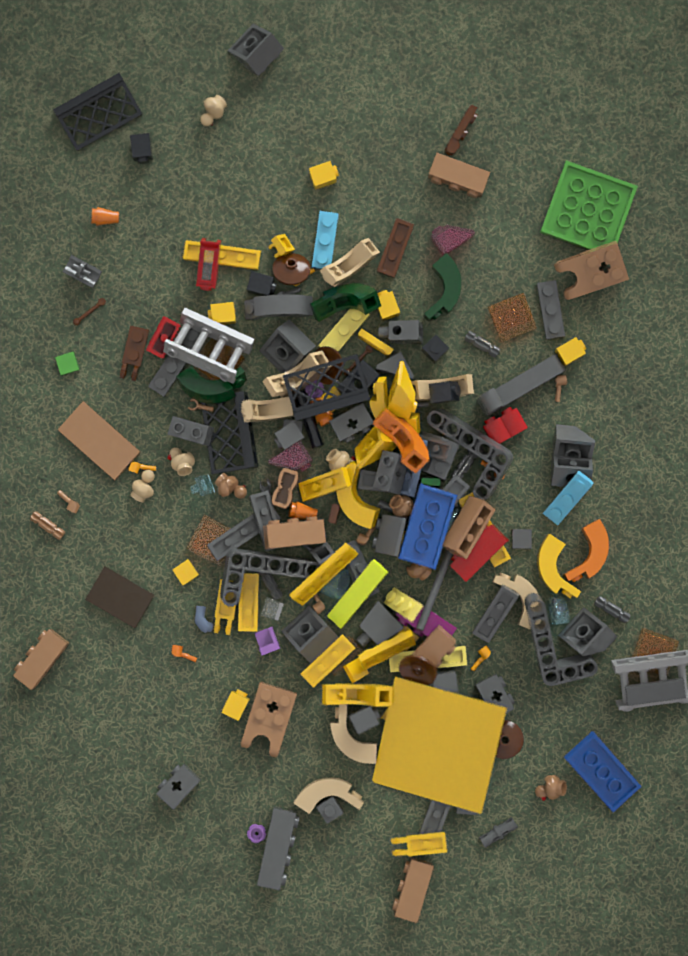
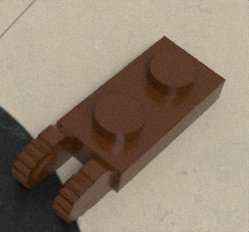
M470 105L446 145L447 147H445L447 155L452 156L459 149V139L464 140L468 133L466 127L469 123L473 124L477 117L475 113L477 110L476 106Z
M130 326L122 359L123 364L120 378L125 379L128 365H133L134 369L131 380H137L150 330Z

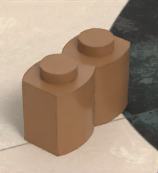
M287 468L280 472L278 487L272 496L273 506L283 509L289 508L293 499L292 491L298 484V472Z

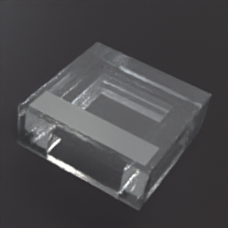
M266 597L261 616L279 621L285 603Z

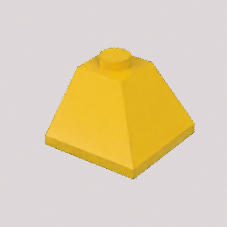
M400 361L389 390L387 409L395 416L409 420L411 412L415 413L417 402L415 401V391L405 364Z
M373 426L354 449L357 467L361 469L379 460L383 450L393 451L397 445L376 426Z

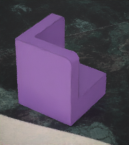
M273 627L255 633L261 655L280 649Z

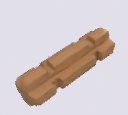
M35 511L31 515V521L36 524L38 523V526L53 534L55 538L61 539L64 536L65 531L63 529L57 528V525L46 517H42L39 512Z

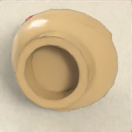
M216 95L214 98L208 97L204 100V107L207 113L201 116V124L212 126L213 119H220L223 116L227 103L221 96Z
M177 447L172 448L167 457L171 460L172 469L177 471V474L180 476L191 474L192 467L195 464L193 454L190 452L182 453L181 449Z
M337 449L331 450L326 457L331 471L346 467L350 462L356 461L355 456L350 457L348 452L338 451Z
M143 471L141 475L142 480H135L133 482V491L130 494L132 498L143 503L146 498L153 496V488L148 484L154 480L153 471Z

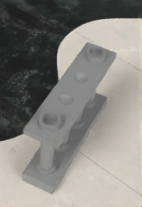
M184 308L180 319V324L183 326L174 342L166 339L163 352L167 353L170 357L178 358L211 373L223 381L234 383L237 371L233 368L242 353L250 354L254 339ZM193 329L200 332V335L190 350L181 346L189 330ZM207 337L218 341L209 358L199 354ZM224 345L235 348L226 366L216 362Z
M688 650L611 660L612 668L615 674L618 673L621 680L622 699L615 700L619 710L632 711L633 708L676 702L688 703L685 668L688 664ZM668 666L678 667V677L684 679L686 698L632 706L627 705L625 685H629L628 674L630 672L638 671L640 683H647V671L649 669H658L659 681L667 680L666 669Z

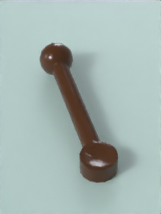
M100 298L96 305L79 318H75L73 324L79 325L80 321L99 306H104L106 300Z
M366 346L365 351L359 357V362L368 353L373 351L372 346ZM356 362L346 370L351 372L355 368ZM343 371V374L345 376L349 375L348 373Z

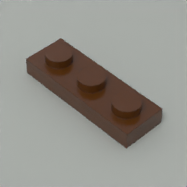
M396 218L377 273L395 278L414 224Z

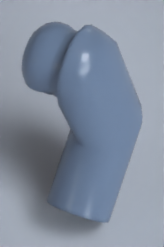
M196 606L195 624L202 632H211L214 626L212 622H208L205 618L206 607Z

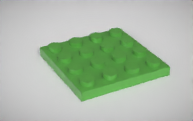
M566 161L540 233L587 250L613 241L618 243L638 186Z

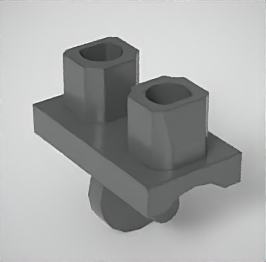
M71 255L66 267L62 271L91 288H94L102 274L101 270Z

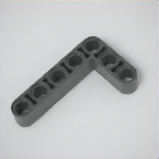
M555 354L498 388H492L483 393L476 401L487 417L539 387L541 384L553 379L558 374L566 371V368L558 355Z
M439 408L430 412L427 421L431 427L488 462L473 489V495L475 498L482 500L491 497L513 461L512 452L445 409ZM436 413L441 416L440 423L435 419ZM452 423L457 426L456 433L451 429ZM467 434L473 436V443L468 441ZM483 444L489 446V453L483 450ZM500 454H503L506 457L505 463L500 461ZM490 470L496 472V479L490 476ZM481 486L487 489V495L481 492Z
M234 548L229 550L226 555L220 598L229 607L239 603L245 570L307 579L312 574L307 572L308 567L315 565V570H317L320 566L312 559ZM235 554H240V561L233 563L232 557ZM259 557V563L254 566L251 565V559ZM275 559L278 560L277 567L270 568V562ZM296 562V569L289 571L290 563ZM236 573L237 579L230 582L228 580L230 574ZM233 592L234 598L230 601L225 600L226 594Z
M528 594L525 597L524 603L538 668L544 683L548 686H555L593 676L597 672L598 666L592 655L583 657L581 654L559 660L556 659L545 604L539 594ZM534 602H539L537 606L531 607ZM537 620H542L540 624H535ZM546 637L543 642H538L540 638ZM545 655H550L547 659H542ZM586 663H591L589 666L584 667ZM572 667L570 671L565 672L567 668ZM549 672H554L551 676H546Z

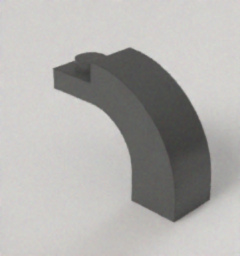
M269 295L254 297V299L244 301L245 320L279 316L296 318L313 316L310 303L313 302V296Z

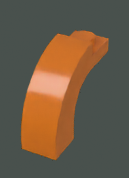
M386 408L373 421V425L397 445L401 452V462L415 474L429 461V453L425 443L404 418H398Z
M600 519L581 529L588 541L589 553L582 564L563 574L566 581L572 580V582H575L583 577L582 573L587 578H591L604 565L609 550V539Z

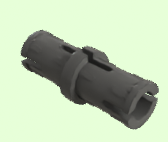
M510 817L502 824L493 826L492 830L479 838L484 847L487 848L495 841L504 839L505 835L517 829L518 826L513 818Z

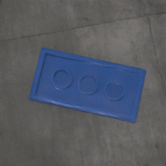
M419 485L398 559L436 570L458 495L427 485Z
M593 731L564 756L567 762L612 812L616 811L642 787Z

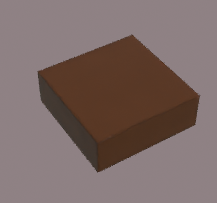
M332 504L328 519L329 523L337 524L340 505Z

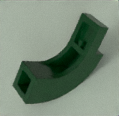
M447 253L434 263L431 268L442 280L444 293L441 299L424 313V317L428 322L431 319L434 321L443 314L441 312L442 309L449 314L460 296L461 275L457 265Z
M359 283L344 284L322 292L323 297L310 303L315 320L318 322L345 309H357L367 315L381 307L377 291L369 285Z
M193 366L176 376L179 386L189 397L199 402L210 404L222 403L236 397L234 389L242 387L247 381L245 371L241 366L236 369L237 373L234 383L221 379H204L196 372Z

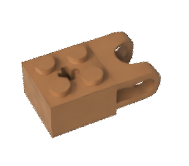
M617 241L557 261L554 264L557 272L571 271L577 276L576 283L564 291V297L567 300L629 280ZM602 262H605L606 265L610 264L607 270L599 268L602 266Z
M260 682L241 741V747L249 748L254 737L264 735L270 741V756L276 758L280 751L297 693ZM273 701L276 702L278 709L270 711L268 704H271Z

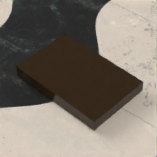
M104 566L85 600L131 627L136 628L155 595Z

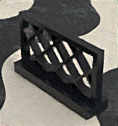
M120 73L53 109L76 151L142 115ZM123 86L126 92L124 100L114 98L115 90ZM100 98L110 99L108 109L97 107ZM112 100L123 103L121 113L110 110ZM125 104L133 105L137 113L131 116L123 114ZM86 106L94 108L91 119L80 116L82 108ZM96 109L107 112L104 122L93 120ZM109 113L120 116L117 124H107ZM70 115L77 117L75 128L66 126L63 119ZM80 118L90 121L88 132L77 129ZM93 122L103 125L102 132L98 135L90 133ZM76 131L87 134L85 142L77 145L74 140Z
M357 354L283 375L296 421L370 400ZM355 359L357 367L353 373L343 368L346 361ZM333 365L339 368L335 379L325 374L328 366ZM341 370L351 375L347 385L337 381ZM311 371L321 374L316 384L306 379ZM296 376L302 379L298 389L290 386L288 378ZM323 376L333 381L328 391L318 386ZM353 377L361 380L363 388L354 390L348 386ZM304 381L314 386L310 396L299 391ZM335 382L345 387L341 395L336 396L330 392ZM316 388L326 393L323 400L317 401L312 398ZM298 393L308 398L305 405L296 407L294 400Z
M240 391L235 393V407L232 411L223 406L225 402L216 403L219 406L213 414L207 410H202L204 425L210 426L209 424L213 419L222 424L216 433L213 432L214 436L208 446L212 474L259 468L252 422H244L241 410V403L249 400L248 392ZM221 408L230 413L224 422L216 417ZM232 415L238 419V425L234 430L226 425ZM224 426L232 431L226 441L219 436ZM235 434L241 439V444L237 449L229 444ZM216 437L224 442L219 452L212 446ZM227 445L235 451L229 460L221 454ZM237 453L244 459V465L236 466L232 463ZM220 456L227 463L223 469L216 470L215 461Z

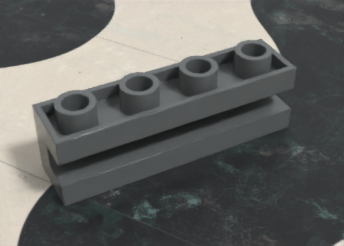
M274 806L257 886L280 890L281 885L285 886L287 874H284L285 866L289 867L291 859L288 850L289 847H293L295 841L292 831L293 828L298 827L299 817L296 816L297 811L284 810Z

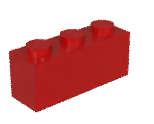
M494 524L486 525L468 558L465 559L454 555L451 558L453 563L450 566L467 582L509 540Z

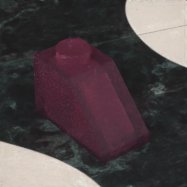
M446 225L443 228L438 226L432 231L430 240L441 256L474 237L475 232L471 229Z
M299 441L268 462L271 466L287 468L293 471L301 470L303 472L311 467L310 463L313 460L302 442Z

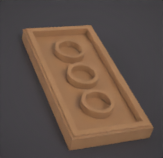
M84 401L58 429L114 480L122 474L140 453L136 447Z

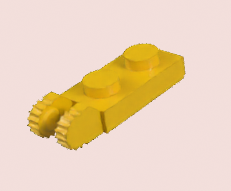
M220 579L214 633L220 631V620L222 618L228 619L225 632L226 635H230L236 605L229 607L221 600L222 579ZM227 593L225 596V600H232L234 598V593Z
M445 832L391 838V843L393 844L407 843V849H396L392 851L393 856H416L447 852Z

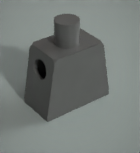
M419 320L389 321V327H379L378 336L379 338H389L392 344H423V324ZM401 330V333L396 335L397 331Z
M377 601L359 625L364 632L356 640L363 647L372 640L379 645L404 627Z

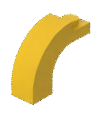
M379 377L376 383L373 384L374 395L369 402L375 419L388 405L387 377ZM411 413L409 420H405L419 434L421 431L420 413Z
M353 461L346 466L351 486L336 491L337 499L341 509L350 520L360 526L372 529L376 527L381 508L365 503L358 495L357 480L360 468L357 467V462Z
M547 534L539 548L537 557L540 577L553 593L557 594L561 588V593L570 599L572 596L577 598L581 591L562 579L556 567L557 558L566 544L553 535Z
M359 683L322 685V704L324 705L359 704L375 707L392 706L393 686Z

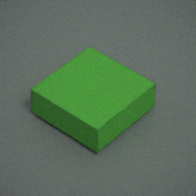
M74 352L55 357L61 376L80 370Z

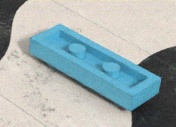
M324 211L319 213L312 268L322 269L324 266L332 264L339 213Z
M578 471L543 514L556 525H559L594 482Z

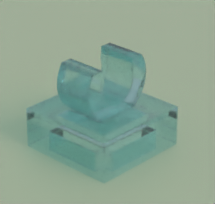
M209 474L194 478L196 485L190 487L192 494L200 492L201 496L215 493Z

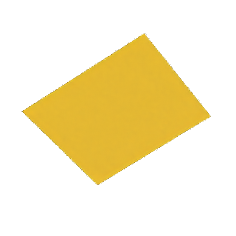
M395 677L392 706H388L372 781L380 785L481 814L507 708Z

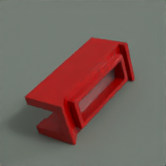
M202 238L200 241L196 286H199L201 290L211 291L212 288L215 289L217 286L222 240L211 242L206 241V238Z

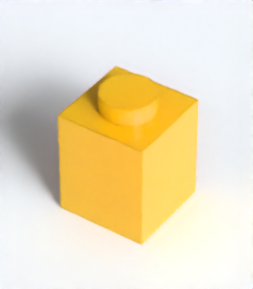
M331 161L309 168V174L315 190L337 183L336 177L339 174L336 165L332 166Z
M384 290L377 293L381 303V307L377 308L381 320L385 321L399 316L400 310L393 291L388 292Z
M233 302L210 304L211 310H208L209 319L222 325L236 323Z
M577 337L556 348L555 353L565 367L586 354L584 351L586 347L582 340L578 341Z
M239 689L236 692L232 691L222 713L239 721L250 700L247 698L248 694Z

